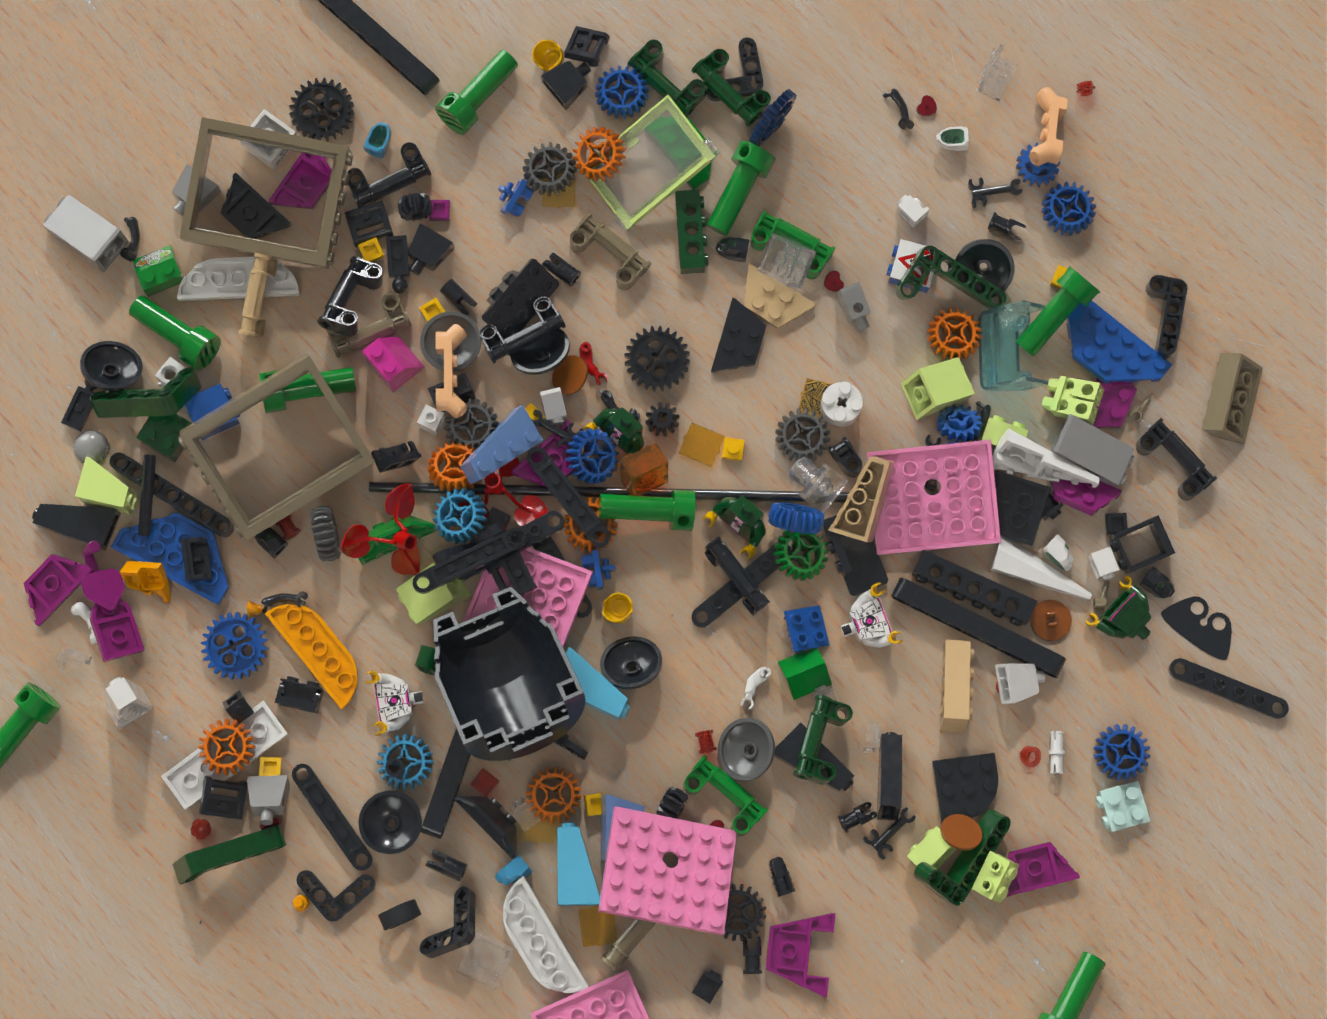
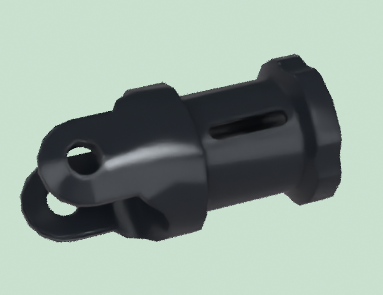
M994 212L987 229L993 228L1002 232L1007 237L1021 240L1020 237L1013 235L1010 229L1014 225L1026 228V225L1011 218L1008 220L998 216Z
M865 802L853 808L852 812L837 817L845 833L849 832V829L859 824L863 825L877 817V812L875 811L863 814L864 811L871 808V802Z
M744 936L743 956H745V970H743V974H762V970H760V956H762L760 936L757 937V947L751 951L748 949L747 937Z

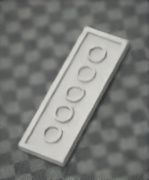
M265 701L253 708L254 713L240 723L246 725L243 731L251 730L247 737H254L255 739L249 743V745L256 746V749H249V752L254 754V757L247 756L246 759L250 762L257 759L289 735ZM223 731L217 736L225 739L232 735L234 731ZM239 736L236 749L242 753L243 742ZM212 741L211 754L215 758L218 747ZM219 741V743L223 745L225 750L234 753V751L231 750V748L229 747L230 742H228V744H224ZM197 749L161 776L185 810H188L201 800L205 776L224 781L234 776L231 769H229L228 776L224 775L223 770L220 775L215 773L216 768L213 771L208 770L211 763L208 765H203L202 763L207 757H199V754L204 752V750ZM229 755L219 763L229 764L237 760V758Z

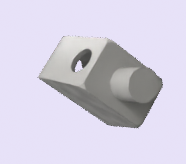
M188 164L185 166L172 191L175 198L179 200L173 207V210L181 216L184 215L192 167ZM206 176L199 212L221 192L219 186Z
M859 282L840 289L835 293L848 323L854 321L858 331L870 327L866 319L870 309ZM853 306L858 308L859 313L853 310Z
M287 775L247 777L252 813L254 816H260V824L271 825L273 823V815H282L284 813L290 789Z

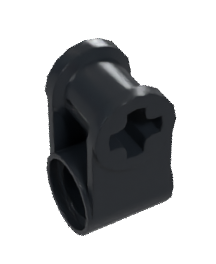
M843 437L842 441L835 446L827 448L831 457L838 463L846 476L854 478L860 474L862 461L846 437ZM853 462L857 464L858 468L850 470L847 465Z

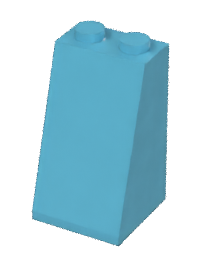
M569 647L566 655L585 694V706L619 722L621 717L625 719L630 710L628 698L576 651Z
M562 823V827H557L558 905H599L600 894L580 828L576 827L575 823Z

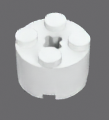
M849 382L834 383L823 393L820 403L821 415L831 425L849 426L856 421L863 406L862 396L859 390ZM839 401L840 403H845L844 408L843 406H837Z

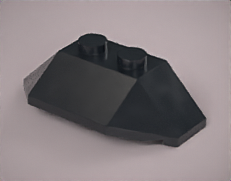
M457 796L454 799L512 860L517 857V827L514 825L517 821L509 813L504 815L501 812L500 808L502 805L494 797L491 800L487 796Z

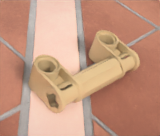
M254 253L255 260L253 269L250 271L242 313L243 320L241 330L238 333L262 337L265 331L266 320L260 318L267 279L268 276H275L278 261L272 258V256Z

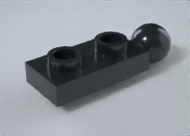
M407 236L386 237L389 278L395 277V280L392 282V289L394 292L402 294L408 289V283L403 277L410 276Z
M86 379L84 380L86 387H77L61 421L63 425L80 432L93 408L90 397L94 394L93 390L97 389Z

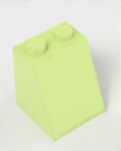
M959 357L920 368L901 383L916 420L942 411L945 407H951L953 404L956 405L964 402L975 394Z
M90 457L85 458L75 497L86 505L114 508L119 512L132 515L133 510H136L138 505L137 495Z
M433 563V564H431L430 566H428L427 568H425L424 570H426V569H428V568H430V567H432V566H434V565H436V564ZM414 577L396 588L399 600L405 604L409 611L408 615L415 624L425 623L472 596L464 581L458 579L427 594H420L414 590ZM420 578L417 581V585L419 588H427L429 581L426 578Z

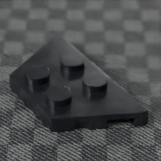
M236 172L233 174V180L230 189L227 191L226 201L220 213L245 237L258 239L289 228L292 225Z
M733 297L711 369L712 373L727 369H738L743 366H755L766 330V325Z

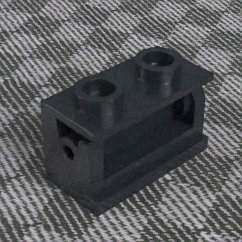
M287 676V679H280L282 683L279 685L274 703L318 714L324 691L319 687V683L307 681V684L300 683L298 678Z

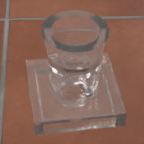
M802 457L797 460L789 474L792 481L804 487L799 496L823 513H825L849 482L844 476L825 463L819 469L809 457Z

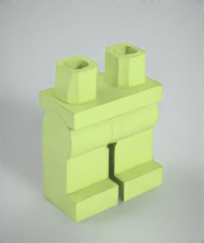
M1060 376V379H1049L1047 389L1055 392L1054 398L1046 396L1043 398V409L1052 412L1056 417L1065 419L1069 414H1072L1093 426L1098 412L1096 406L1099 407L1104 393L1102 385L1097 382L1067 378L1065 376Z

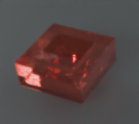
M482 768L470 785L488 797L500 781Z

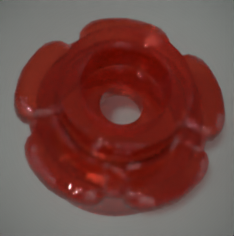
M1084 81L1077 84L1078 90L1076 92L1078 94L1081 93L1082 97L1093 94L1092 90L1096 86H1093L1092 81Z
M206 819L195 820L190 829L191 834L199 840L205 839L211 833L209 821Z

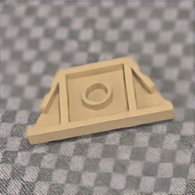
M752 264L748 265L744 306L751 313L779 329L789 321L800 317L801 314L814 309L815 303Z

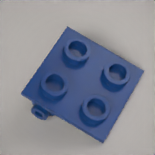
M820 605L784 611V620H786L787 632H789L788 637L792 643L791 650L794 653L830 645Z

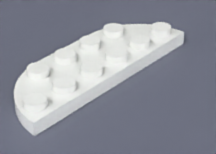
M255 257L215 258L195 265L194 269L182 279L178 289L177 300L197 301L246 298L250 271L253 269ZM278 261L275 276H268L264 297L300 296L299 286L294 275L286 266Z
M523 876L511 887L504 902L503 922L510 939L533 977L544 987L563 993H574L588 988V983L525 876Z

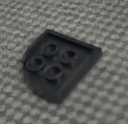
M994 470L1000 534L1013 541L1033 546L1051 487Z
M995 753L932 761L941 824L950 815L961 814L974 818L989 807L998 788Z

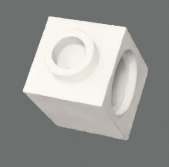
M169 357L155 375L159 380L157 384L163 388L170 381L167 380V375L170 372L177 374L185 367L172 357Z
M425 405L417 424L419 428L438 436L446 416L444 412Z
M1111 547L1096 551L1088 556L1096 580L1103 578L1104 581L1114 578V573L1119 571Z

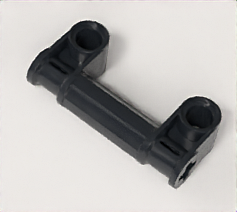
M407 142L401 147L400 152L406 168L372 184H368L360 169L351 168L348 170V174H350L348 185L358 208L414 184L416 180L426 175H432L416 144ZM408 150L415 151L413 157H407L405 153ZM355 175H359L361 177L360 181L357 183H353L350 181L351 178Z
M357 256L350 258L349 267L344 270L325 305L323 315L317 320L322 328L348 337L354 336L358 332L357 314L354 311L345 309L356 285L376 290L383 283L381 266Z
M540 297L534 302L533 306L539 319L538 322L505 339H502L494 325H485L480 329L479 335L493 364L496 363V360L506 355L511 356L513 353L538 340L550 336L551 332L561 327H566L560 313L549 298Z
M1162 418L1153 424L1136 442L1137 452L1144 456L1151 454L1156 448L1163 445L1189 473L1190 477L1178 487L1177 492L1182 500L1189 501L1217 479L1216 476H1213L1205 468L1206 465L1182 441L1174 430L1171 431L1163 423ZM1143 440L1150 442L1151 448H1146L1143 445ZM1185 486H1190L1193 489V494L1186 492Z
M720 536L712 540L705 547L704 553L714 567L718 565L721 567L744 597L742 602L753 616L770 604V600L767 599L759 586L732 554L731 550L724 544Z

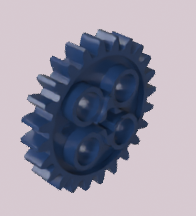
M786 89L773 104H770L760 116L761 120L756 124L749 138L752 144L760 147L773 132H776L786 120L785 117L795 103L797 95L794 92Z

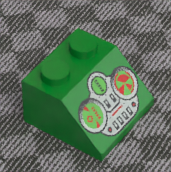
M171 245L133 261L142 289L148 297L179 285L184 278Z

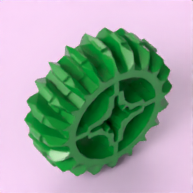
M785 530L782 532L783 536L777 538L779 543L775 544L774 548L779 551L774 552L773 555L779 556L775 563L782 564L779 571L787 570L785 576L789 577L792 574L793 580L800 578L801 581H804L806 577L810 580L814 578V575H819L820 570L825 569V565L822 562L828 561V558L824 555L828 554L829 550L823 548L827 545V542L821 543L820 541L823 535L816 536V533L801 534ZM800 537L809 541L811 545H806L803 539L800 540ZM792 540V552L787 554L788 544ZM801 550H802V551L808 550V552L804 553V554L801 555V556H800V555L794 556L795 554H797V553H798L799 551H801ZM815 551L814 562L810 565V555ZM791 560L798 562L799 566H802L803 569L793 565Z

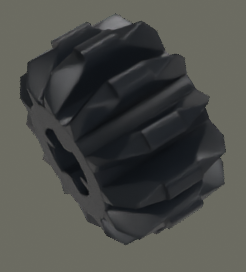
M416 192L402 196L398 200L399 214L402 219L406 221L412 220L413 222L428 218L432 214V203L429 195Z
M658 402V409L652 405L650 407L652 412H646V417L650 419H647L645 424L651 425L649 432H653L656 429L655 436L657 437L660 435V432H663V436L667 437V430L673 434L675 432L673 427H679V423L676 420L680 419L679 414H674L676 412L675 407L669 410V403H666L664 408L661 402ZM660 416H662V418L664 416L666 417L665 423H663V421L659 423Z
M670 787L660 801L656 811L657 815L678 819L687 803L688 795L679 788Z

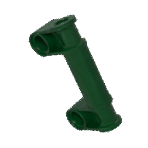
M650 40L630 58L627 65L636 69L639 74L641 73L643 75L642 79L646 80L663 98L669 95L687 118L705 99L707 94L705 83L700 79H694L682 91L678 89L655 67L662 60L664 52L660 41ZM652 48L659 49L657 54L649 53ZM695 87L702 88V92L699 94H694L692 90Z
M716 49L698 61L691 72L693 74L696 73L705 85L735 115L738 114L745 121V125L748 127L769 106L771 96L765 90H758L745 100L720 76L729 61V54L723 49Z
M816 695L815 707L810 713L798 755L799 763L797 770L793 772V775L803 780L825 785L836 776V768L833 764L817 759L826 724L843 726L852 718L853 711L847 704L824 695ZM837 711H842L845 714V719L839 718ZM821 769L828 772V778H824L821 775Z

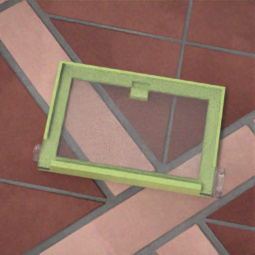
M667 95L620 134L619 139L624 141L622 146L626 148V151L622 154L626 156V159H621L620 162L624 166L617 167L619 173L617 174L613 171V178L606 176V181H602L600 178L598 181H594L593 178L589 180L618 217L615 220L621 229L626 227L627 230H630L712 162L721 151L709 137L703 140L676 103ZM613 148L609 153L610 159H612ZM599 152V153H598L599 157H601L602 159H604V158L601 156L602 154ZM600 163L597 166H594L592 169H601L605 167L606 164Z

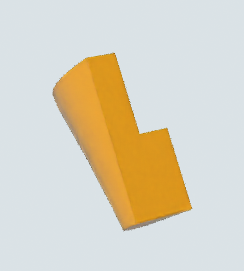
M127 561L120 574L128 588L141 591L150 597L154 593L161 596L163 602H170L169 582L162 563Z

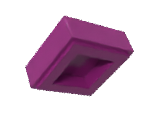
M431 200L432 214L429 216V220L450 221V200Z

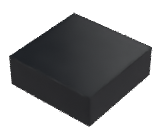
M1126 513L1105 514L1106 535H1113L1128 528Z

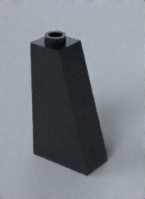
M40 504L39 508H36L33 512L32 523L87 545L91 541H97L100 544V549L106 551L121 513L114 508Z
M801 722L775 747L774 754L775 758L797 769L799 763L798 755L806 732V727ZM821 743L817 759L829 762L836 768L835 778L825 785L837 792L841 789L846 791L854 783L851 780L854 775ZM821 769V775L824 778H828V772Z
M886 732L881 734L879 741L877 820L896 821L902 807V735H897L895 732Z

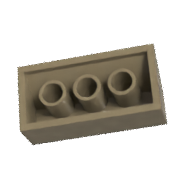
M1242 353L1220 354L1210 398L1207 403L1206 415L1203 420V431L1213 437L1239 444L1245 443L1263 367Z

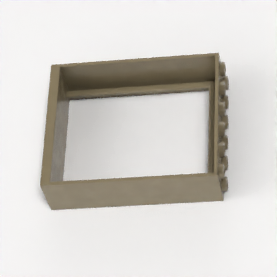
M202 117L179 238L185 242L252 255L259 253L272 256V258L329 269V265H333L335 253L332 252V247L337 245L338 233L335 232L336 226H340L342 214L339 212L340 205L344 206L346 198L343 189L344 185L348 186L350 174H348L347 168L352 165L353 154L347 145ZM213 135L334 159L317 251L196 228Z
M308 353L179 431L180 437H178L184 450H190L189 458L196 468L200 466L202 469L201 477L207 485L211 484L214 488L212 494L217 502L220 503L222 501L225 505L223 511L229 520L234 519L236 532L240 538L245 537L246 540L256 536L375 462ZM310 372L358 449L359 454L249 520L198 439Z

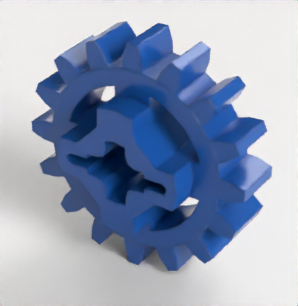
M1029 144L1026 148L1027 151L1022 149L1020 152L1021 156L1017 157L1016 161L1019 163L1016 165V169H1021L1018 172V176H1024L1023 182L1029 180L1031 187L1034 183H1037V186L1040 187L1042 182L1047 186L1049 179L1054 181L1056 177L1054 174H1058L1060 169L1056 167L1060 165V161L1057 165L1047 162L1040 167H1036L1028 157L1033 149Z
M953 404L952 409L945 407V412L940 411L937 419V430L941 431L942 437L947 435L948 441L952 438L955 439L956 443L959 440L966 442L967 438L974 440V435L979 436V431L982 427L981 416H977V410L971 411L970 406L966 409L963 404L960 407H956Z

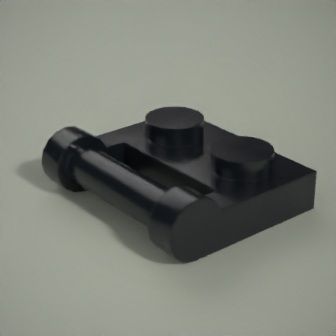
M575 26L564 51V58L586 62L591 67H597L600 62L599 57L604 46L608 44L610 36L605 32ZM592 41H597L593 53H587Z
M383 201L344 212L355 247L375 237L378 239L384 236H394ZM384 223L385 228L360 236L357 234L359 230Z
M518 550L486 567L499 591L507 588L499 572V569L502 567L514 590L521 596L538 588Z
M205 776L199 814L242 819L247 781L232 782L216 780L210 776ZM211 787L238 791V796L210 794Z

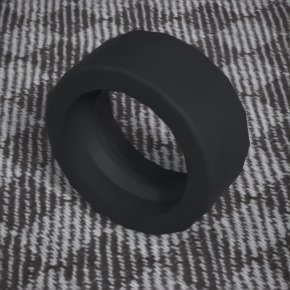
M412 899L380 913L378 917L383 929L386 931L420 916L421 912L416 900Z

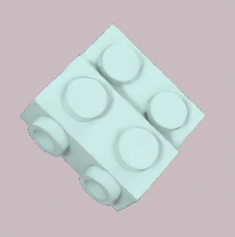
M1139 781L1097 792L1096 803L1099 809L1102 808L1104 814L1102 823L1109 833L1150 822Z

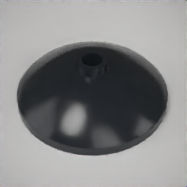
M978 239L965 245L955 258L957 262L1003 292L1013 280L1015 272L1013 257L1004 245L995 240ZM981 263L987 264V267L984 269L979 266ZM958 273V280L964 283L965 276L962 273ZM976 283L975 291L980 294L982 288Z
M559 328L551 332L550 336H546L513 353L510 358L514 367L522 373L529 375L544 374L554 370L563 363L568 356L570 342L566 333Z
M116 341L95 343L83 352L80 359V370L83 377L93 386L107 391H120L130 388L137 383L142 374L143 365L138 353L128 345Z
M637 636L621 638L610 644L603 652L600 659L601 673L614 687L620 689L641 688L651 683L660 673L663 663L662 655L657 645L646 638Z
M383 791L373 795L362 807L358 821L359 831L364 842L373 850L383 854H397L410 848L419 837L422 827L421 812L415 801L408 795L399 791ZM389 820H395L396 824L394 827H389Z

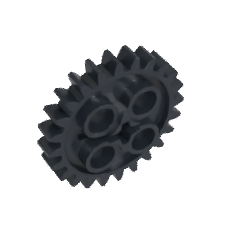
M315 78V84L308 80V87L301 84L302 91L295 90L297 98L291 97V101L294 104L289 105L290 110L293 111L289 115L291 118H294L292 124L293 126L297 125V132L302 131L303 137L309 134L311 139L317 137V140H321L322 137H325L327 142H329V136L336 139L337 132L343 135L342 128L349 129L347 122H353L350 115H355L354 110L350 109L354 107V103L351 102V95H346L348 93L347 89H341L342 85L340 82L335 86L333 79L327 83L326 78H323L322 83H319L318 79ZM324 94L322 99H315L316 95ZM333 105H340L338 110H331ZM308 109L313 110L310 115H303L304 111ZM329 115L335 117L336 120H333L332 118H330ZM323 120L329 121L326 126L319 125Z
M651 326L650 332L643 328V335L636 333L637 340L630 339V343L633 346H626V350L630 353H625L624 358L630 360L625 361V366H631L627 369V374L634 373L631 377L632 381L637 378L639 379L637 386L644 383L645 390L652 386L653 392H655L657 387L664 391L665 385L669 389H672V382L678 385V377L684 379L682 371L688 372V367L685 365L690 364V360L685 357L690 356V351H684L688 345L681 344L683 337L676 339V331L669 334V327L663 332L661 326H659L658 331H655L654 327ZM657 341L660 343V347L653 349L649 344ZM667 344L668 348H666L664 352L661 354V361L657 360L654 363L651 371L649 373H646V370L649 369L650 366L653 364L654 357L657 358L660 355L663 347ZM670 352L675 353L677 358L675 360H668L666 355ZM641 357L649 360L645 365H641L637 361ZM656 369H663L665 374L661 377L656 376L654 371Z

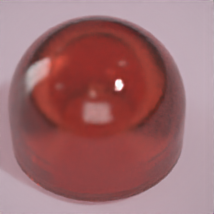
M1026 746L1020 751V761L1025 766L1035 767L1041 760V751L1037 747ZM1034 752L1035 760L1030 762V754Z

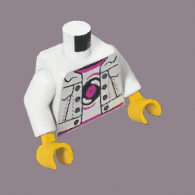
M881 583L872 585L871 589L860 595L851 606V612L848 615L850 623L840 626L844 638L855 634L858 642H863L867 646L876 648L885 647L892 643L901 644L903 640H896V635L902 632H892L880 598L876 597L885 593V590L877 591V586Z
M375 671L365 673L372 676V680L365 681L366 684L377 683L373 685L379 721L373 724L372 727L377 726L380 731L376 732L375 736H379L384 732L399 730L410 720V716L414 714L412 705L424 703L422 691L410 693L409 685L405 684L403 679L391 674H377Z

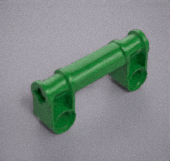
M766 210L762 212L750 239L751 247L757 251L764 250L773 235L809 253L803 268L804 275L809 279L819 277L836 248L834 246L829 247L820 242L821 239L781 218L777 219L771 216ZM761 236V237H763L765 240H764V241H757V240L755 239V237ZM813 264L817 266L818 269L811 270L808 267V265Z
M706 755L697 762L684 780L683 788L689 795L699 793L709 782L741 809L731 823V830H734L737 836L747 834L755 823L757 824L769 810L757 803L754 796L748 793L719 766L715 767L708 761ZM695 779L699 787L697 789L689 788L688 781ZM739 820L744 821L747 826L746 830H738L736 822Z

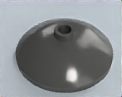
M453 311L443 312L431 318L424 326L420 337L421 351L425 359L433 367L444 371V354H437L436 332H446L453 324L461 326L467 334L466 339L454 350V355H457V367H454V372L465 369L477 358L481 349L480 331L476 323L465 314Z
M741 718L729 724L723 731L718 743V759L721 767L730 777L741 781H751L762 776L769 769L775 754V741L770 729L763 722L753 718Z

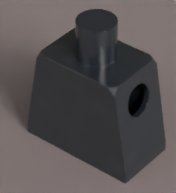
M566 61L542 74L541 79L550 93L567 110L587 88V81L584 76L590 73L591 69L585 62L575 68L570 61Z
M420 223L408 250L409 257L414 260L409 270L418 276L424 267L435 271L454 250L453 242Z

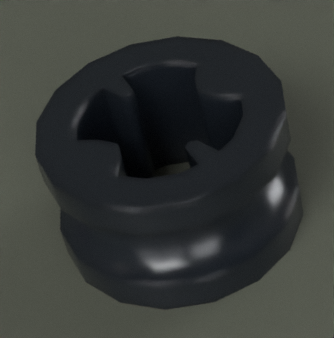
M391 758L386 763L385 769L387 774L396 778L403 775L405 764L398 758ZM394 762H399L397 765H401V770H397L395 774L392 773L393 770H390V766H393Z

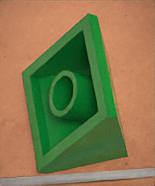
M817 648L807 649L778 661L793 700L832 685L826 663Z

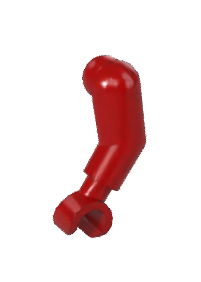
M583 342L580 345L579 353L580 358L587 365L588 373L595 377L597 385H601L599 378H604L607 382V375L600 373L597 366L593 363L590 343Z

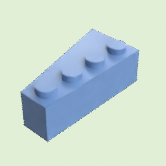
M521 405L513 409L460 466L470 484L483 479L543 441L524 406Z

